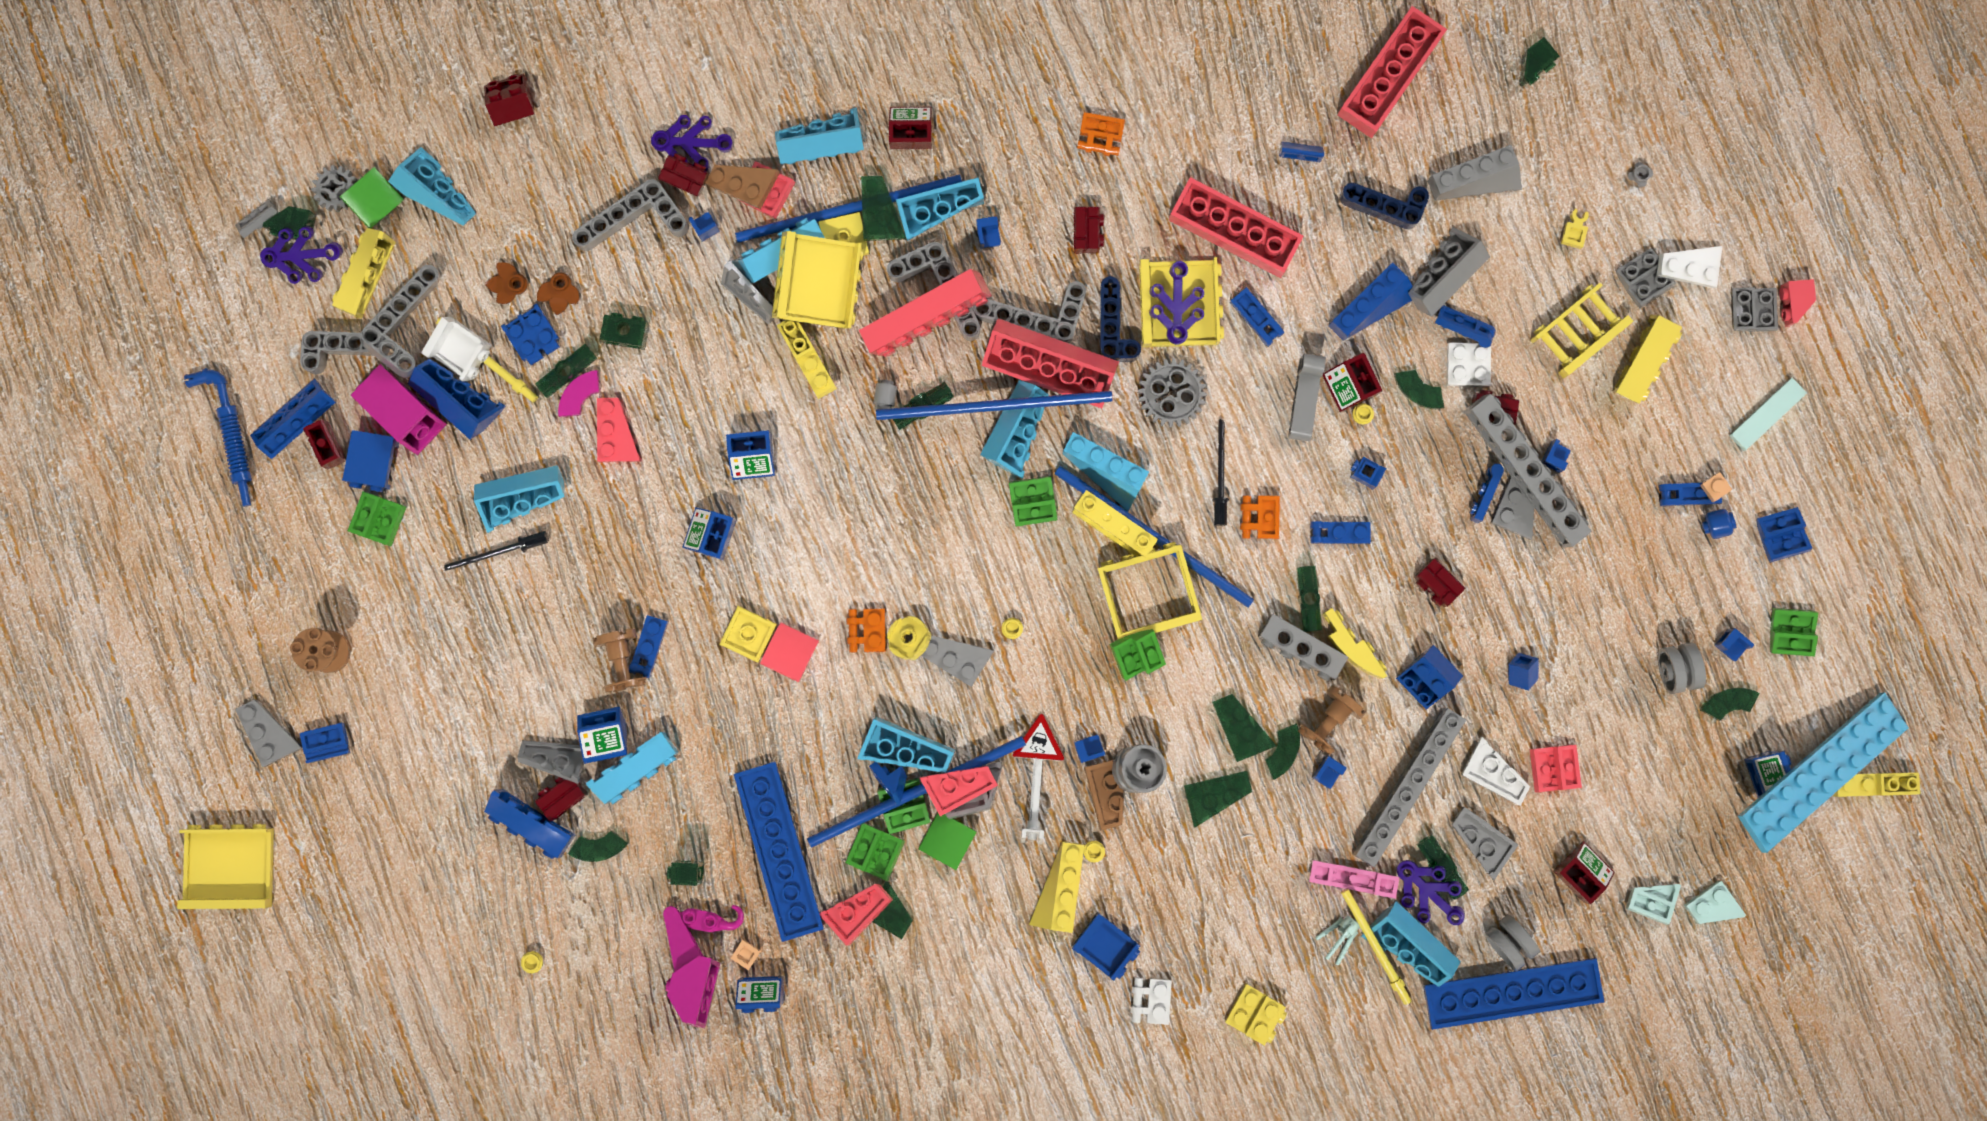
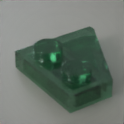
M885 881L883 889L893 900L872 922L902 939L913 919L895 893L890 882Z

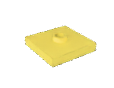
M860 212L819 221L820 230L825 239L862 243L863 256L869 255Z
M737 606L719 645L759 663L777 624Z

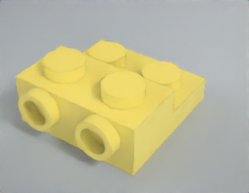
M1245 984L1225 1023L1265 1046L1267 1042L1271 1043L1276 1035L1274 1028L1277 1023L1282 1024L1287 1015V1012L1284 1011L1286 1007L1250 985Z

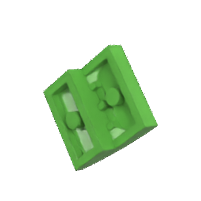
M375 167L339 196L370 229L404 200Z
M1051 476L1009 482L1015 527L1058 520Z
M362 491L347 531L391 547L406 506Z
M1772 608L1770 652L1815 657L1818 635L1815 634L1818 612Z
M1153 629L1125 636L1109 644L1120 674L1125 681L1143 671L1150 674L1166 665Z
M919 778L906 781L904 791L919 785ZM884 788L877 789L880 803L891 798ZM924 795L883 814L889 834L931 823Z
M937 813L919 850L957 870L977 831L954 818L948 819L945 814L940 816Z
M863 823L845 863L888 881L905 841Z

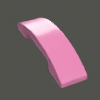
M1313 860L1309 882L1348 888L1350 890L1396 899L1400 877Z

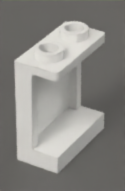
M442 317L421 353L428 358L434 357L460 375L459 379L461 381H471L478 375V368L481 363L488 358L492 345L454 318Z

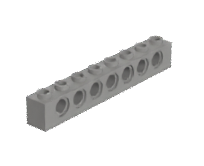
M1492 394L1484 395L1463 411L1563 548L1574 547L1592 532L1588 527V521L1577 512L1575 503L1566 497L1561 484L1553 479L1550 469L1539 460L1537 451L1528 445L1525 441V435L1514 426L1512 417L1503 411L1497 397L1492 396ZM1490 413H1491V414L1493 415V417H1494V422H1493V424L1489 421V414H1490ZM1502 431H1504L1507 435L1505 441L1502 439L1501 436ZM1515 448L1519 451L1518 458L1514 454ZM1528 465H1529V466L1531 467V469H1532V472H1531L1530 475L1527 473V466H1528ZM1541 482L1544 485L1543 492L1539 488ZM1553 499H1554V500L1556 501V503H1557V506H1556L1555 509H1554L1553 506H1552V501H1553ZM1566 516L1569 519L1568 526H1566L1564 521Z
M1449 708L1441 710L1352 855L1369 866H1376L1466 722L1465 718Z

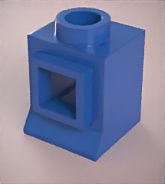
M1362 457L1360 460L1356 459L1350 469L1353 473L1350 478L1373 490L1379 484L1387 468ZM1365 465L1374 470L1371 477L1361 473Z

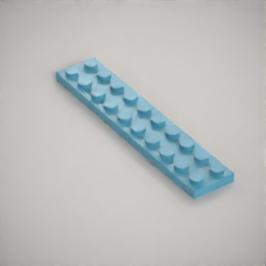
M1885 692L1875 696L1738 815V818L1762 853H1768L1909 728Z

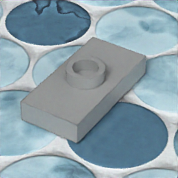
M267 200L235 226L239 234L245 238L254 230L264 227L267 220L278 212L274 204Z

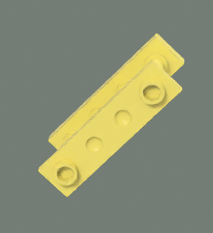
M1601 283L1595 287L1592 284L1581 292L1584 295L1547 327L1543 324L1533 332L1536 336L1530 341L1534 343L1541 338L1562 362L1563 369L1558 373L1563 379L1634 322L1629 315L1623 319L1620 316L1617 317L1599 297L1596 291L1603 286ZM1587 298L1595 304L1610 322L1609 325L1612 328L1607 332L1601 331L1580 307V304ZM1572 311L1595 336L1593 337L1595 342L1590 346L1588 343L1585 344L1563 319ZM1556 324L1577 347L1579 355L1575 359L1569 358L1548 334V331Z
M1087 490L1079 499L1072 512L1130 554L1134 553L1135 557L1143 555L1146 558L1158 540Z

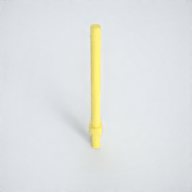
M440 317V318L436 321V324L439 323V321H440V319H441L442 317ZM488 356L483 362L507 381L515 392L521 393L532 403L538 399V396L526 387L527 384L521 379H516L491 357Z
M1348 888L1341 891V894L1388 975L1392 989L1397 991L1404 1005L1409 1004L1412 1000L1404 988L1405 983L1396 974Z

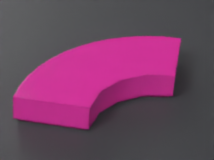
M597 370L580 375L567 386L559 402L558 417L580 416L585 400L593 394L600 393L599 373Z

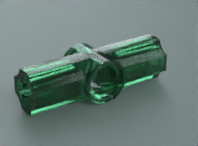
M584 344L565 360L559 361L555 368L536 382L535 385L548 399L565 384L576 379L580 372L597 360V357ZM570 366L571 371L569 375L563 376V368Z
M944 381L928 392L916 395L903 407L941 405L953 399L954 396ZM926 417L893 419L900 431L918 419L922 420Z
M1298 567L1296 572L1302 629L1304 632L1321 631L1320 595L1318 593L1316 567ZM1306 593L1313 595L1314 602L1312 605H1308L1304 601Z
M1432 834L1416 844L1428 862V867L1442 866L1445 868V878L1440 882L1450 883L1458 881L1462 885L1461 893L1458 896L1449 894L1452 900L1463 896L1469 891L1456 871L1455 863L1447 853H1444ZM1435 871L1436 875H1443L1441 871ZM1457 886L1451 887L1453 891L1459 890Z

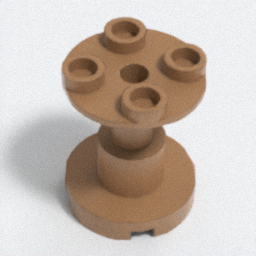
M305 629L295 637L290 646L294 662L301 669L310 672H338L347 665L350 659L349 650H351L348 639L343 634L331 630Z
M625 629V633L619 631L610 632L592 638L594 647H606L608 660L613 661L618 682L604 686L605 693L626 690L628 687L646 685V677L630 678L626 658L630 657L627 641L637 638L635 629Z
M1333 685L1326 692L1333 700L1324 712L1327 715L1314 732L1300 724L1298 729L1302 736L1316 741L1314 746L1329 755L1334 753L1335 750L1325 739L1337 724L1342 726L1350 715L1361 719L1366 713L1363 710L1364 708L1346 693L1340 695L1338 693L1340 689Z

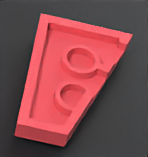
M597 398V462L599 463L641 462L619 398Z
M988 766L920 777L940 816L998 786Z
M874 884L853 897L821 912L820 916L843 943L848 946L893 899L880 884Z

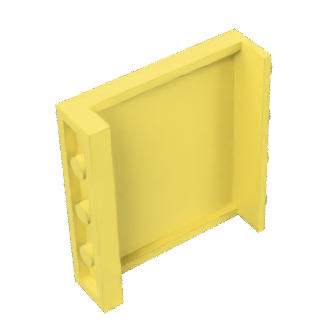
M791 231L782 232L772 318L844 329L851 328L856 316L853 310L854 304L858 300L856 286L861 277L859 262L863 258L862 243H850L801 235Z
M1214 257L1213 260L1183 261L1188 266V273L1182 278V302L1195 287H1201L1204 290V297L1193 303L1182 314V323L1190 317V312L1195 308H1201L1204 311V317L1187 330L1188 337L1186 341L1179 345L1172 344L1168 340L1167 329L1158 319L1152 318L1149 314L1151 307L1160 305L1164 310L1163 313L1173 322V314L1159 298L1152 297L1149 290L1154 284H1161L1165 293L1173 300V277H1171L1169 269L1177 261L1149 262V259H1140L1142 348L1219 345L1220 339H1224V327L1220 326V318H1223V306L1219 305V297H1222V284H1218V276H1221V263L1217 264V257ZM1175 268V273L1180 275V270ZM1154 287V292L1159 294V289ZM1195 290V296L1200 297L1199 291ZM1154 308V314L1159 315V310ZM1195 311V317L1199 318L1200 314L1197 311ZM1174 331V336L1179 338V333Z
M217 824L209 825V829H201V825H187V829L179 830V833H184L183 899L177 900V909H254L272 907L274 828H266V824H253L252 828H245V824H233L231 829H223V825Z

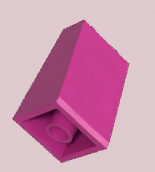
M381 364L372 370L370 375L351 394L397 442L416 455H419L447 425Z

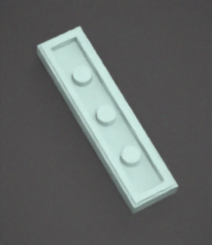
M1790 378L1729 436L1743 451L1747 450L1804 397L1807 392L1793 378Z

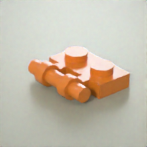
M1084 112L1080 135L1088 136L1087 142L1079 140L1077 149H1083L1087 153L1092 151L1104 153V156H1119L1120 147L1112 146V142H1121L1125 119ZM1094 137L1106 139V145L1093 143Z
M1242 496V504H1240V511H1242V523H1240L1242 539H1251V530H1257V539H1279L1280 496H1257V504H1251V496ZM1251 511H1257V523H1251Z
M849 609L848 618H846V625H849V637H847L849 653H857L858 644H864V652H886L885 609H863V618H857V609ZM857 625L864 626V637H857Z

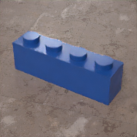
M1392 262L1329 324V327L1344 341L1393 311L1403 307L1412 301L1408 294L1413 287L1409 278Z
M431 359L416 366L408 382L409 386L470 440L482 433L506 407L500 402L496 404L489 399L490 396L482 392L480 394L470 388V383L457 380L453 377L452 372Z
M504 789L492 791L484 811L489 815V820L496 824L501 822L507 826L506 830L515 836L520 834L526 838L524 842L534 848L536 846L544 850L542 853L551 859L555 857L561 858L576 836L556 822H550L545 815Z

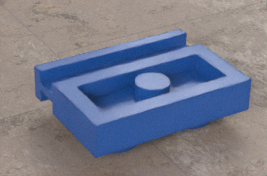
M344 723L299 733L303 753L306 757V764L351 753L348 747L349 743Z

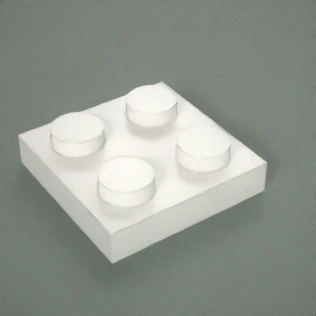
M1448 343L1446 386L1490 387L1491 346L1483 348L1479 343Z

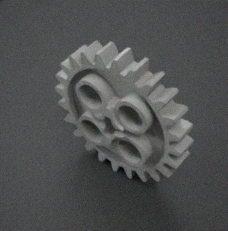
M1173 358L1171 364H1169L1167 359H1164L1163 366L1156 362V369L1148 368L1150 375L1143 374V378L1146 381L1139 382V385L1144 387V389L1137 391L1138 394L1143 395V397L1138 399V402L1145 403L1141 410L1148 409L1146 417L1153 415V423L1159 419L1161 420V427L1165 422H1168L1169 428H1171L1173 422H1176L1179 428L1182 420L1185 424H1189L1188 417L1195 420L1196 415L1194 412H1202L1198 405H1205L1206 403L1201 399L1207 396V393L1201 391L1206 388V384H1200L1204 377H1196L1199 370L1191 371V363L1185 367L1184 360H1181L1180 364H1176V360ZM1174 374L1180 375L1182 382L1180 384L1173 383L1171 376ZM1160 384L1164 390L1162 393H1155L1152 386ZM1189 384L1188 388L1178 391L1175 398L1170 395L1158 403L1155 402L1157 398L1167 395L1169 389L1175 391L1183 385ZM1183 393L1190 394L1192 401L1185 403L1181 399V395ZM1166 402L1172 404L1173 411L1165 412L1162 409V404Z

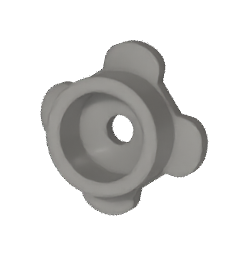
M1637 162L1634 165L1633 171L1628 173V179L1635 181L1639 187L1646 186V181L1653 176V171L1641 162Z

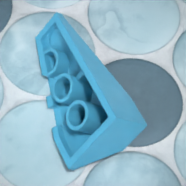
M420 147L398 165L388 182L404 196L464 226L476 215V212L461 193H457L453 188V181L450 177L446 178L441 172V165L438 161Z

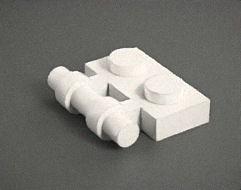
M1135 977L1131 992L1134 994L1133 1006L1130 1008L1132 1022L1140 1023L1141 1014H1147V1023L1169 1025L1172 980L1149 978V987H1144L1143 978ZM1142 994H1148V1007L1142 1006Z

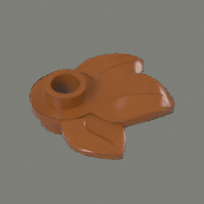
M498 262L496 268L499 275L485 283L488 289L497 294L496 302L498 304L512 302L516 295L523 294L528 287L527 279L523 275L518 274L513 265L506 262ZM516 282H521V286L519 288L514 287V284Z
M559 272L554 274L549 282L543 283L537 292V301H549L552 311L559 315L565 311L568 303L578 304L579 291L572 285L571 279L567 274ZM560 280H564L565 282L564 286L558 287V282Z

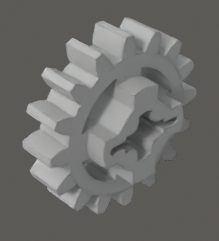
M331 165L330 171L324 167L322 175L318 172L316 173L319 179L312 180L316 187L311 188V191L316 194L313 198L317 202L319 201L318 205L322 208L326 207L330 212L333 208L336 212H340V207L348 210V206L339 196L358 181L357 178L352 176L353 173L351 171H345V168L342 166L337 170L334 165ZM340 176L344 177L348 183L342 181V179H340ZM324 195L329 196L331 201L326 200Z

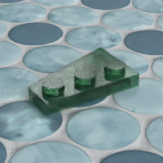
M861 176L863 240H906L883 176Z
M1233 694L1212 702L1236 762L1277 746Z
M1247 771L1183 785L1194 828L1252 792Z

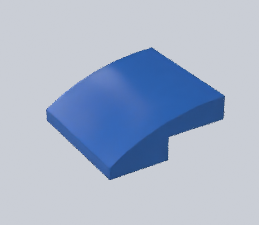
M1798 507L1757 518L1759 535L1769 563L1810 552L1813 549L1804 530L1806 524Z

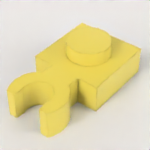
M1574 209L1570 215L1572 223L1567 222L1565 224L1560 244L1582 249L1588 227L1582 225L1588 219L1589 213L1585 212L1580 219L1576 215L1578 209Z

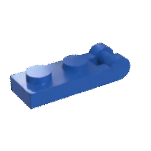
M1247 287L1230 300V304L1267 347L1273 343L1272 340L1284 334L1280 325ZM1269 325L1272 330L1267 334L1264 328Z
M1445 305L1441 307L1435 324L1478 341L1479 345L1483 348L1491 346L1492 338L1496 332L1492 325Z
M1494 464L1486 470L1488 479L1486 483L1483 482L1478 491L1480 495L1478 502H1474L1469 513L1472 514L1470 520L1477 524L1483 521L1503 475L1504 468L1501 464Z
M1702 483L1659 485V492L1662 494V499L1660 500L1661 507L1722 504V497L1715 502H1711L1700 486ZM1670 491H1676V499H1671Z
M1310 522V529H1312L1311 544H1371V522ZM1321 529H1326V537L1321 536Z
M649 615L646 616L635 654L629 667V673H639L643 677L650 679L668 621ZM641 658L648 660L646 666L639 665Z

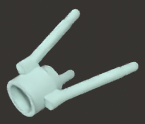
M1348 915L1344 919L1339 917L1334 924L1315 937L1316 940H1319L1340 926L1338 931L1342 935L1325 957L1329 960L1345 938H1347L1348 940L1339 954L1336 965L1341 963L1353 939L1358 934L1357 930L1360 928L1359 924Z

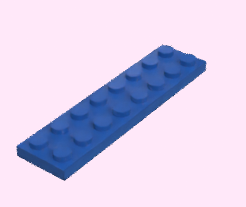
M772 762L734 774L781 941L784 942L824 930L777 763Z
M1597 958L1520 969L1517 972L1507 971L1450 980L1440 987L1433 983L1423 985L1430 1029L1432 1030L1605 1002Z

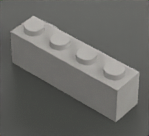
M1512 145L1433 174L1427 181L1435 201L1470 195L1477 196L1486 193L1522 190L1520 166Z
M1454 227L1449 232L1450 237L1448 240L1443 241L1440 245V252L1436 258L1432 257L1429 261L1430 267L1428 270L1422 272L1408 293L1417 309L1431 317L1490 258L1481 240Z

